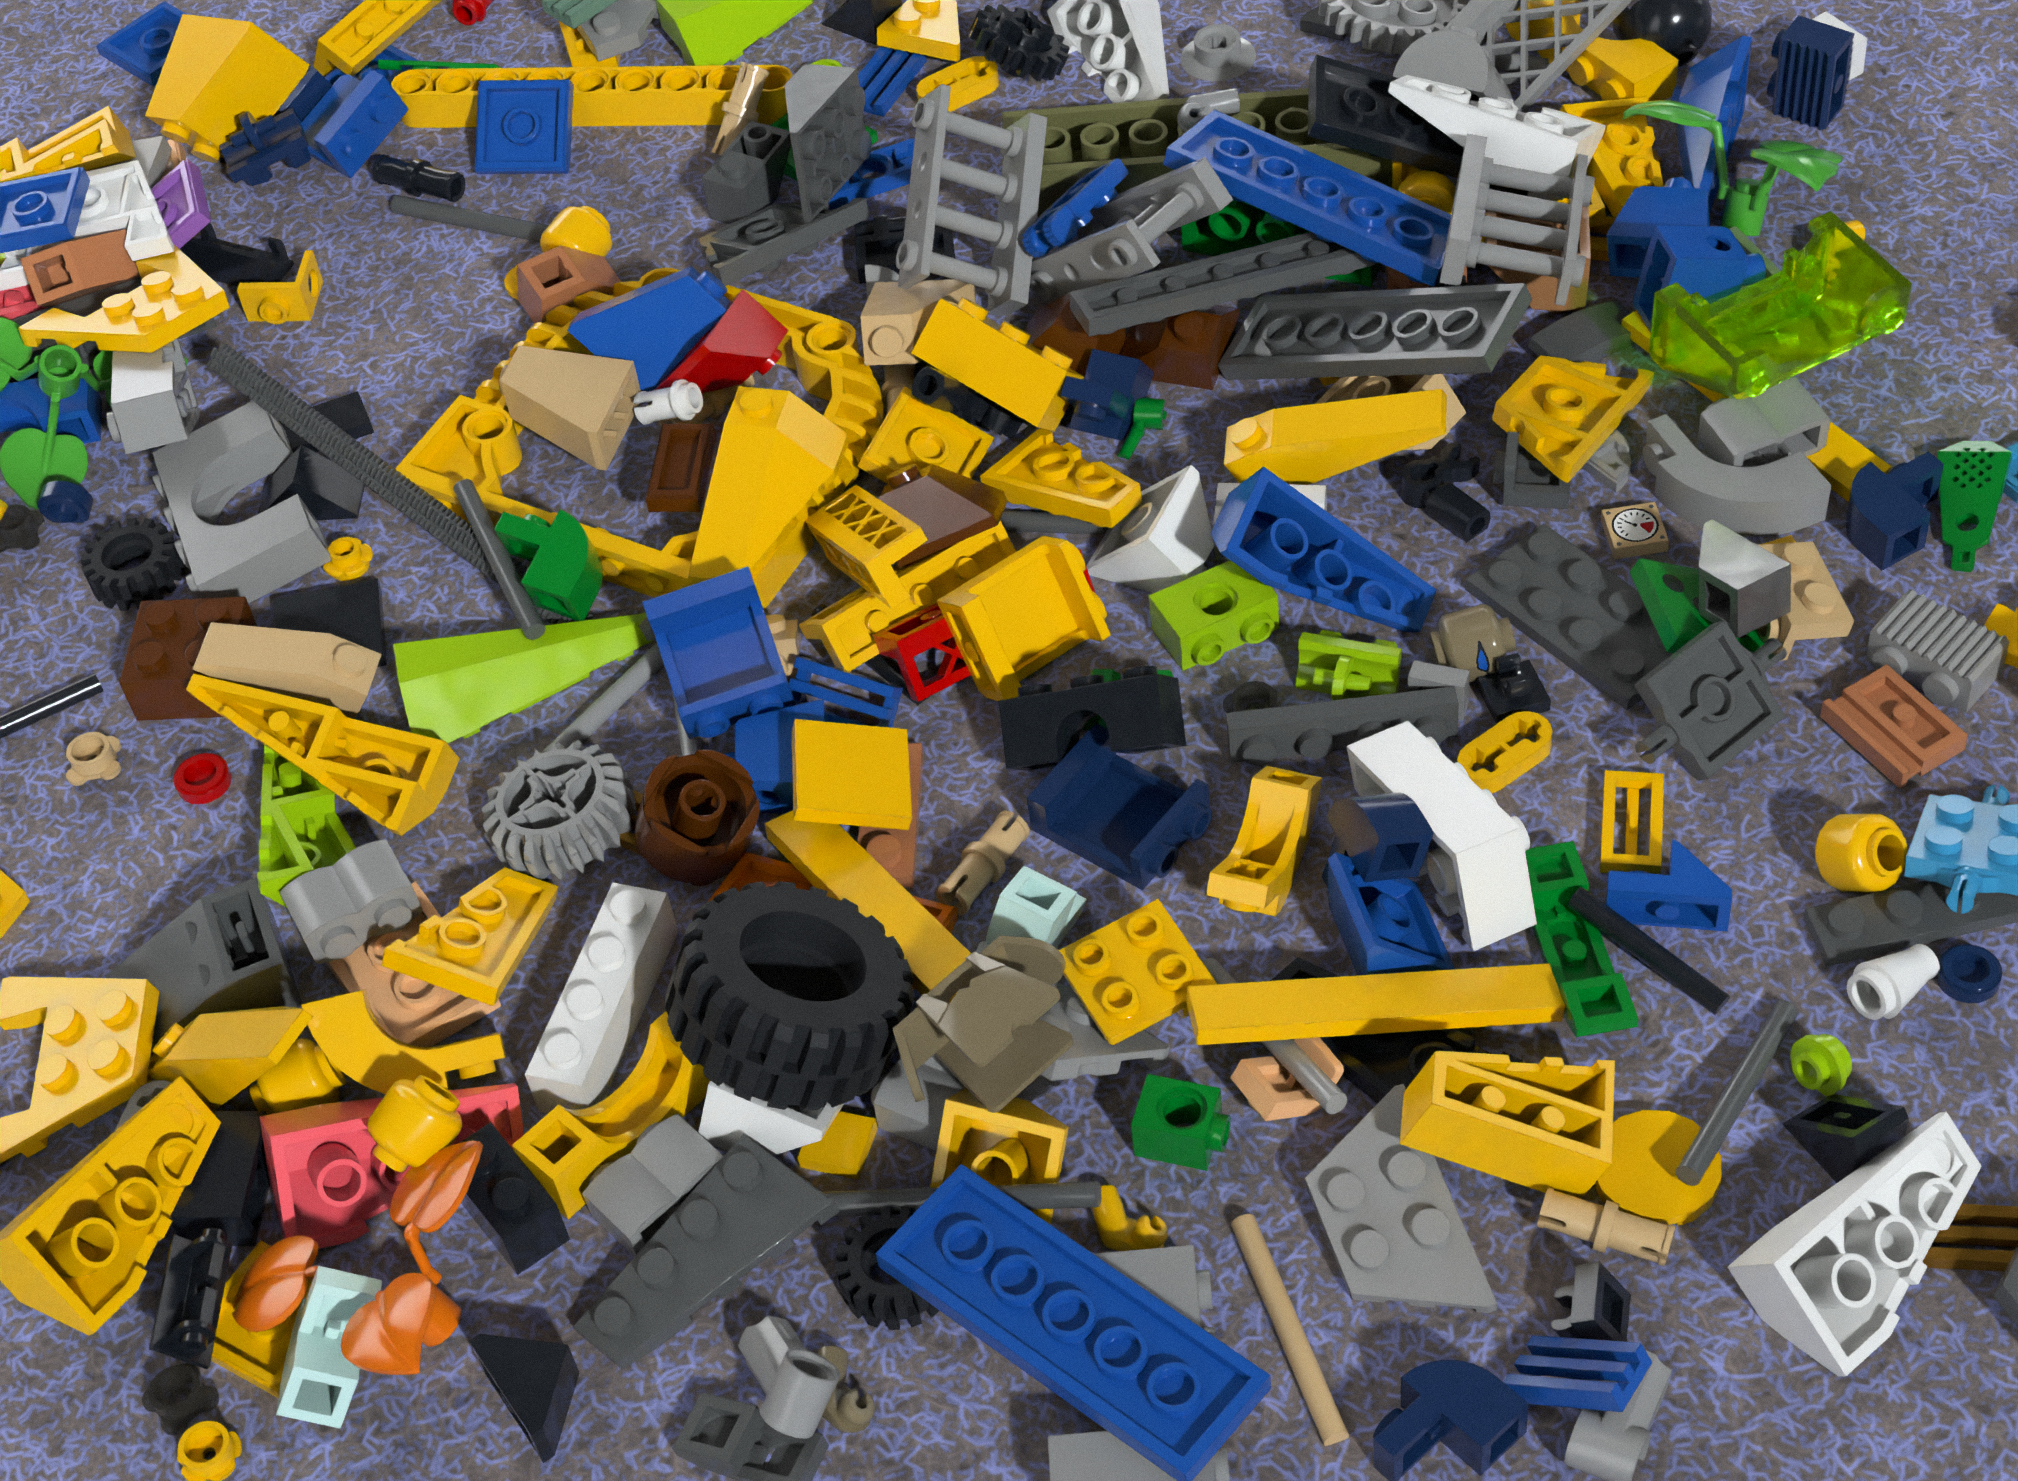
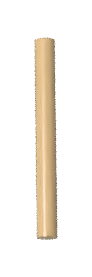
M1253 1214L1240 1215L1232 1221V1230L1323 1444L1328 1446L1349 1438L1348 1431Z

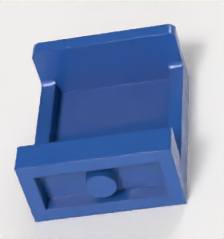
M748 566L642 602L661 653L678 706L677 711L689 739L698 736L703 738L715 737L726 732L731 725L741 718L782 709L795 704Z

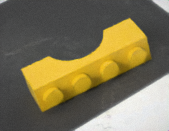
M1528 0V9L1554 6V0ZM1562 0V5L1580 3L1581 0ZM1580 14L1562 16V36L1579 34L1583 31L1580 27ZM1554 17L1528 21V40L1554 37ZM1520 22L1506 23L1510 36L1516 41H1520ZM1597 37L1565 71L1569 73L1571 79L1577 85L1588 86L1599 94L1603 101L1647 97L1648 101L1666 100L1673 95L1676 86L1678 59L1652 41L1640 38L1609 40ZM1554 48L1537 50L1541 58H1548L1549 63L1554 61Z
M666 1011L650 1024L644 1052L632 1073L618 1089L603 1101L585 1109L571 1110L558 1104L512 1145L514 1152L556 1202L560 1213L568 1220L586 1204L582 1193L587 1188L591 1176L599 1167L608 1162H615L619 1158L630 1154L635 1148L641 1133L651 1124L662 1122L676 1114L683 1118L706 1097L710 1080L704 1075V1067L700 1064L693 1066L685 1057L680 1048L681 1042H676L667 1022L668 1014Z

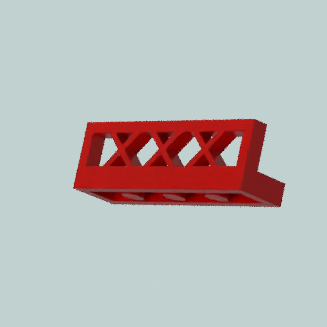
M1086 567L1083 573L1085 575V578L1089 584L1091 591L1095 593L1092 581L1090 579ZM938 603L873 634L880 655L897 660L911 700L919 702L971 675L965 661L955 665L957 658L964 659ZM950 639L948 647L940 644ZM930 648L944 652L945 654L937 675L922 682L913 657Z

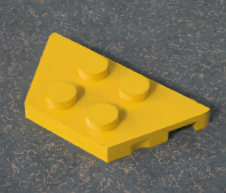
M1540 355L1496 401L1492 420L1506 433L1508 431L1519 432V444L1560 480L1569 483L1640 402L1652 384L1654 372L1638 368L1635 379L1605 375L1606 364L1587 361L1572 362L1565 358Z

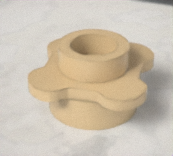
M87 732L74 738L66 749V757L71 765V769L66 773L68 782L71 785L80 786L88 780L98 778L111 780L115 778L121 771L120 763L117 761V752L122 747L119 739L114 736H105L99 732Z

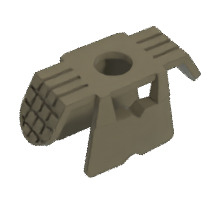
M1000 935L982 952L977 953L974 951L967 956L966 960L927 994L924 993L916 1001L917 1008L893 1028L915 1102L925 1100L916 1070L934 1054L989 1112L996 1113L1003 1109L1073 1045V1038L1069 1032L1039 1019L1059 1001V990L1052 986V984L1057 983L1062 978L1066 967L1065 959L1060 951L1051 944L1039 939ZM956 993V995L954 996V998L952 999V1001H951L950 1004H949V1003H948L949 1000H950L951 997Z

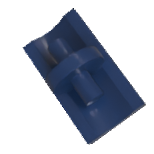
M293 107L275 117L269 115L259 121H256L249 111L240 114L239 120L243 129L230 135V140L219 145L227 164V173L233 182L237 183L243 180L251 186L268 182L273 177L270 165L282 159L289 168L293 167L295 169L311 160L307 147L309 144L300 117Z

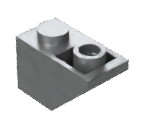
M1713 519L1704 523L1699 559V615L1712 623L1725 620L1735 637L1739 638L1791 612V564Z

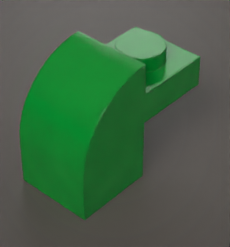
M563 510L558 511L552 525L532 514H526L524 518L503 511L494 531L509 554L531 561L521 584L536 607L576 621H584L600 590L603 569L601 559L581 524L572 515Z

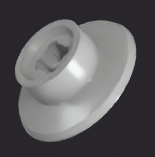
M1213 24L1200 29L1195 34L1194 40L1183 49L1180 61L1184 70L1196 78L1208 81H1223L1236 78L1247 72L1255 62L1256 52L1252 44L1240 37V33L1234 27L1225 24Z

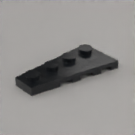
M1297 957L1270 981L1340 976ZM1451 1029L1449 1033L1442 1030L1320 1037L1344 1066L1342 1076L1376 1103H1379L1394 1086L1404 1084L1405 1089H1407L1435 1051L1492 1054L1475 1046V1038L1456 1029ZM1504 1051L1501 1053L1509 1055L1510 1062L1523 1063V1060Z

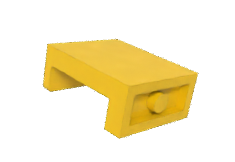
M1041 536L936 600L977 689L986 698L995 701L1018 697V688L1021 687L1019 681L1087 639L1102 642L1111 636L1104 620L1107 617L1106 608L1099 596L1091 591L1083 573L1086 568L1085 561L1079 550L1069 541Z

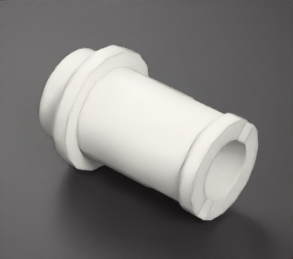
M680 379L674 381L671 387L638 392L634 397L633 403L647 402L648 406L634 408V413L643 425L676 417L682 421H687L694 418L695 414L702 410L703 396L697 384Z

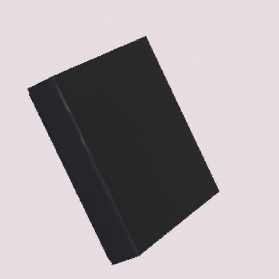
M378 578L273 599L274 628L330 633L382 654L377 667L387 665L382 589Z

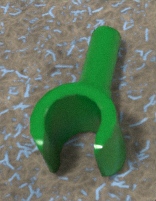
M1143 397L1136 400L1133 425L1117 457L1129 460L1141 438L1144 437L1146 429L1163 430L1164 424L1162 419L1166 420L1167 412L1163 410L1165 399Z

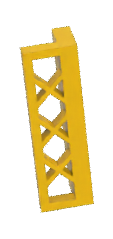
M364 0L318 39L313 68L323 77L335 67L345 74L354 76L442 0Z
M857 484L808 516L805 520L807 526L827 558L835 567L890 609H894L910 598L891 565L928 541L920 526Z
M1000 521L993 528L900 568L899 565L893 567L910 595L909 599L894 609H890L866 589L860 587L798 625L806 639L822 640L835 667L852 671L879 654L873 634L937 603L936 600L1012 555L1016 550Z

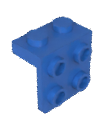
M371 69L362 81L349 74L342 75L301 122L309 144L307 147L310 156L352 178L409 109L387 79Z

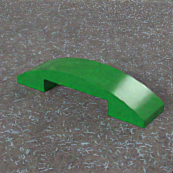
M1574 841L1529 848L1525 851L1537 922L1532 928L1543 963L1550 964L1565 1003L1563 1017L1576 1037L1638 1027L1639 1018L1622 972L1615 973L1600 930L1568 907L1569 900L1580 887L1589 891V882Z

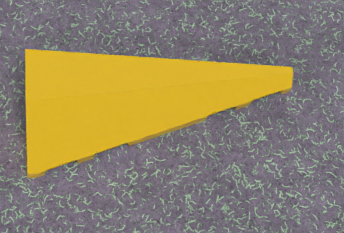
M108 105L29 150L16 137L0 146V183L77 167H84L85 171H90L134 159L136 155L129 131Z
M194 673L186 688L192 696L386 829L400 836L434 813L449 787L460 760L444 740L347 718L336 707Z

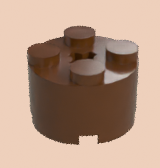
M696 750L695 754L677 757V753L666 757L651 772L636 818L635 845L638 853L643 858H646L663 875L677 881L691 883L695 886H705L728 875L746 853L759 817L760 804L752 787L753 780L740 763L717 751Z

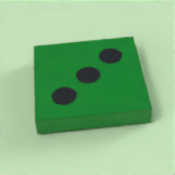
M1642 558L1638 559L1630 570L1631 577L1666 652L1674 654L1709 625L1713 624L1699 615V569ZM1756 629L1737 638L1739 643L1751 653L1764 644Z

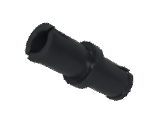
M383 154L376 158L373 165L372 175L375 182L405 189L412 196L420 197L422 194L447 199L450 202H457L462 198L465 191V178L460 172L435 168L430 162L422 159H414L410 162Z

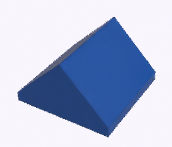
M1335 852L1328 858L1329 909L1357 975L1455 969L1417 882L1407 878L1364 882L1350 857Z

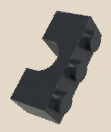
M1141 666L1122 670L1123 679L1111 682H1104L1103 675H1089L1070 679V688L1052 691L1051 684H1036L1018 688L1019 697L998 701L1006 769L1028 771L1055 767L1079 742L1081 730L1086 722L1096 715H1099L1108 727L1111 752L1134 755L1186 746L1178 678L1158 674L1156 666Z

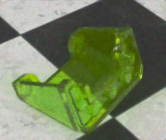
M1829 211L1809 221L1808 229L1813 233V236L1800 252L1794 247L1784 251L1782 271L1716 302L1708 303L1698 292L1690 295L1677 282L1654 293L1649 348L1650 358L1667 374L1735 399L1742 400L1756 397L1768 388L1875 337L1896 330L1906 318L1912 283L1832 211Z

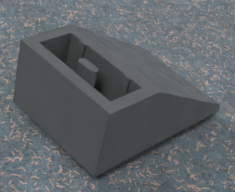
M804 64L784 85L790 138L804 222H812L870 155L871 136L865 129L863 115L865 93L863 88L859 87L857 68Z
M257 878L199 898L105 975L106 978L147 979L160 991L150 1057L154 1053L152 1050L175 1022L184 1028L200 1014L279 1006L295 1007L302 1004L276 920L265 896L259 891Z

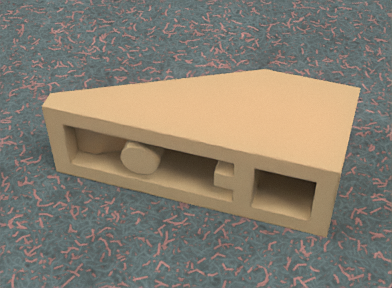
M211 622L194 663L193 670L219 680L336 707L347 718L355 719L368 696L382 654L330 633Z

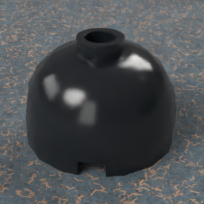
M1639 0L1630 9L1627 6L1612 21L1613 31L1618 40L1640 38L1654 42L1677 58L1678 67L1691 62L1697 56L1698 50L1703 46L1711 30L1712 13L1709 0Z

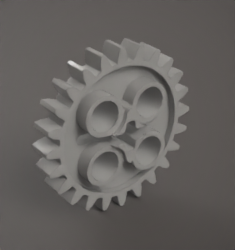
M1318 0L1317 5L1319 6L1318 14L1325 16L1324 24L1336 26L1335 34H1351V43L1363 40L1367 42V49L1372 50L1377 45L1384 46L1385 52L1391 54L1394 48L1401 49L1404 52L1420 37L1434 31L1443 30L1468 4L1469 0Z

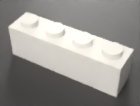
M612 883L525 1073L538 1112L548 1114L558 1104L567 1109L581 1110L596 1105L606 1098L678 933L667 892Z

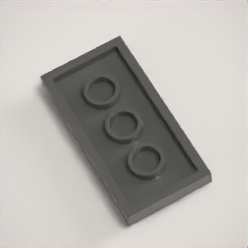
M1546 524L1539 526L1465 580V590L1483 604L1489 605L1502 618L1508 617L1514 627L1625 710L1630 709L1642 700L1634 684L1672 655V653L1666 652L1638 590Z

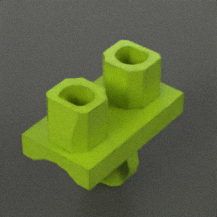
M1321 630L1318 634L1302 632L1298 643L1299 663L1295 688L1331 694V701L1348 699V697L1359 698L1398 693L1402 649L1398 648L1396 642L1376 639L1372 643L1348 640L1341 633Z

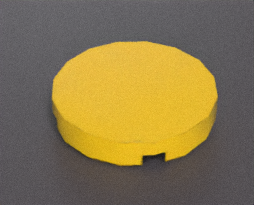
M1641 1110L1621 1116L1613 1122L1612 1164L1595 1182V1188L1604 1204L1606 1200L1620 1204L1619 1211L1664 1225L1676 1223L1677 1226L1693 1222L1712 1206L1721 1185V1155L1718 1151L1698 1185L1691 1186L1683 1183L1677 1177L1676 1169L1701 1127L1693 1120L1670 1111Z

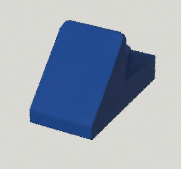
M1672 839L1668 875L1650 874L1645 871L1608 872L1606 905L1632 924L1728 932L1732 889L1677 840Z

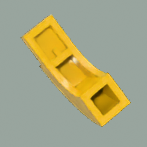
M1271 766L1264 767L1252 777L1248 803L1237 840L1230 854L1209 873L1207 896L1219 898V904H1223L1232 910L1257 912L1276 917L1286 902L1309 841L1320 795L1322 777Z
M366 989L301 1004L303 1009L314 1016L307 1025L320 1049L330 1061L356 1082L383 1094H386L396 1081L404 1079L415 1081L419 1075L428 1077L445 1089L451 1090L447 1071L458 1069L460 1080L496 1071L494 1060L502 1059L506 1056L501 1032L435 1047H420L404 1043L390 1035L379 1024L371 1010Z

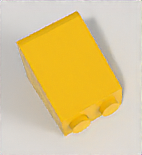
M182 14L145 116L162 127L160 133L165 137L190 145L192 147L191 153L194 156L207 162L217 163L219 158H224L219 145L230 140V135L243 129L239 115L249 111L256 121L269 115L274 116L305 76L309 64L250 21Z

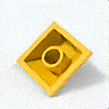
M965 1088L945 1099L930 1188L939 1187L960 1164L992 1185L1059 1183L1069 1127L1028 1100L1016 1097L999 1112H989ZM1054 1209L1030 1210L1051 1225Z

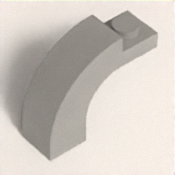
M1668 414L1648 421L1646 445L1643 447L1642 453L1648 470L1656 476L1654 496L1666 508L1682 519L1702 528L1704 523L1713 519L1741 536L1751 537L1789 533L1826 519L1831 484L1801 451L1765 465L1753 467L1730 466L1712 460L1701 453Z

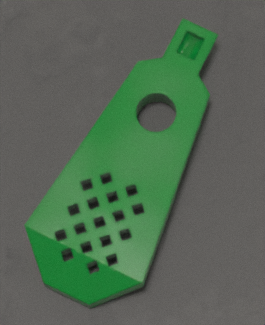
M378 59V68L381 70L402 71V67H411V70L501 68L496 64Z
M1961 441L1937 451L1938 460L1944 464L1939 486L1942 542L1953 549L1951 561L1953 571H1973L1976 549L1989 544L2012 459L2011 451L1992 441ZM1964 523L1977 525L1976 528L1969 531H1963L1958 528V526Z

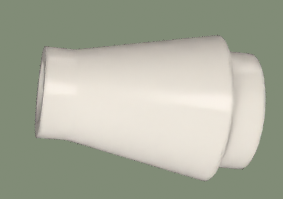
M1915 944L1907 950L1860 963L1855 967L1853 976L1847 982L1848 997L1855 1009L1866 1018L1872 1020L1882 1017L1886 1019L1897 1016L1930 979L1938 974L1940 969L1938 958L1926 945Z

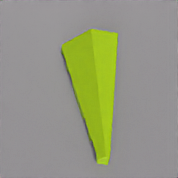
M656 0L661 27L681 49L683 61L687 66L724 65L728 61L733 62L743 55L744 49L759 38H766L813 3V0Z
M642 613L544 625L545 633L534 640L527 639L522 629L519 628L393 644L398 682L410 731L414 734L444 740L447 744L461 737L466 739L480 732L481 727L511 712L514 715L589 677L590 672L614 660L619 662L633 655L634 650L652 641H647L639 628L640 623L647 615Z
M264 745L259 872L257 873L258 888L262 895L286 907L279 893L286 885L307 872L333 866L340 858L356 849L335 812V793Z

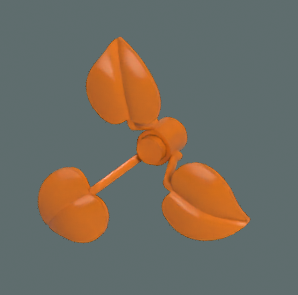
M465 1141L442 1148L421 1166L411 1167L398 1184L391 1201L390 1217L397 1225L406 1226L404 1239L421 1274L407 1273L399 1276L384 1291L381 1290L376 1293L375 1301L363 1305L352 1315L342 1335L341 1352L354 1366L377 1374H419L422 1344L427 1347L439 1345L449 1338L457 1328L461 1319V1308L437 1287L442 1274L432 1267L420 1243L419 1235L420 1231L431 1233L440 1229L460 1206L481 1157L484 1145L480 1141ZM307 1236L288 1237L275 1243L258 1257L245 1274L235 1297L234 1310L231 1315L239 1326L250 1332L266 1331L284 1322L295 1311L305 1296L308 1281L313 1280L318 1267L312 1266L319 1250L316 1241Z

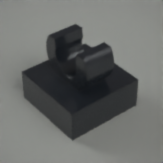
M1519 653L1497 658L1495 660L1496 673L1476 678V687L1496 724L1516 712L1530 711L1539 714L1550 710L1551 699L1530 660L1521 662Z
M1600 1261L1576 1265L1574 1285L1562 1286L1554 1294V1298L1563 1307L1571 1308V1316L1565 1319L1553 1320L1551 1328L1560 1337L1627 1342L1631 1294Z

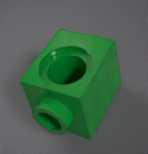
M1147 1074L1131 1123L1134 1156L1207 1171L1213 1151L1224 1152L1230 1133L1231 1116L1222 1114L1221 1089ZM1180 1123H1190V1124H1193V1125L1188 1126V1127H1176V1126H1175V1125L1180 1124Z

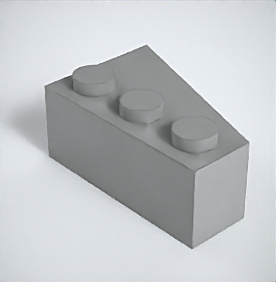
M178 338L153 353L113 351L111 407L113 411L107 412L106 418L113 441L115 443L122 441L126 454L187 440L200 417L199 406Z

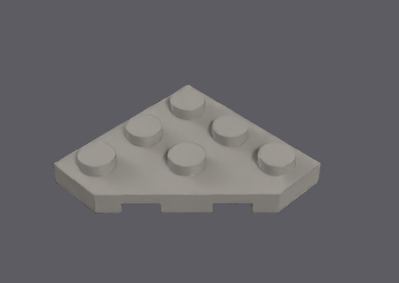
M618 0L577 27L598 62L641 47L648 36L646 28L653 18L659 19L656 0Z

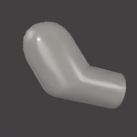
M1231 88L1190 96L1177 115L1179 127L1186 133L1214 109L1226 115L1240 112L1237 89Z

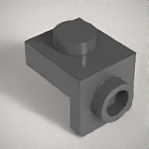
M1508 431L1506 451H1496L1493 483L1504 484L1503 506L1568 509L1570 482L1566 483L1560 480L1532 454L1518 453L1519 432Z

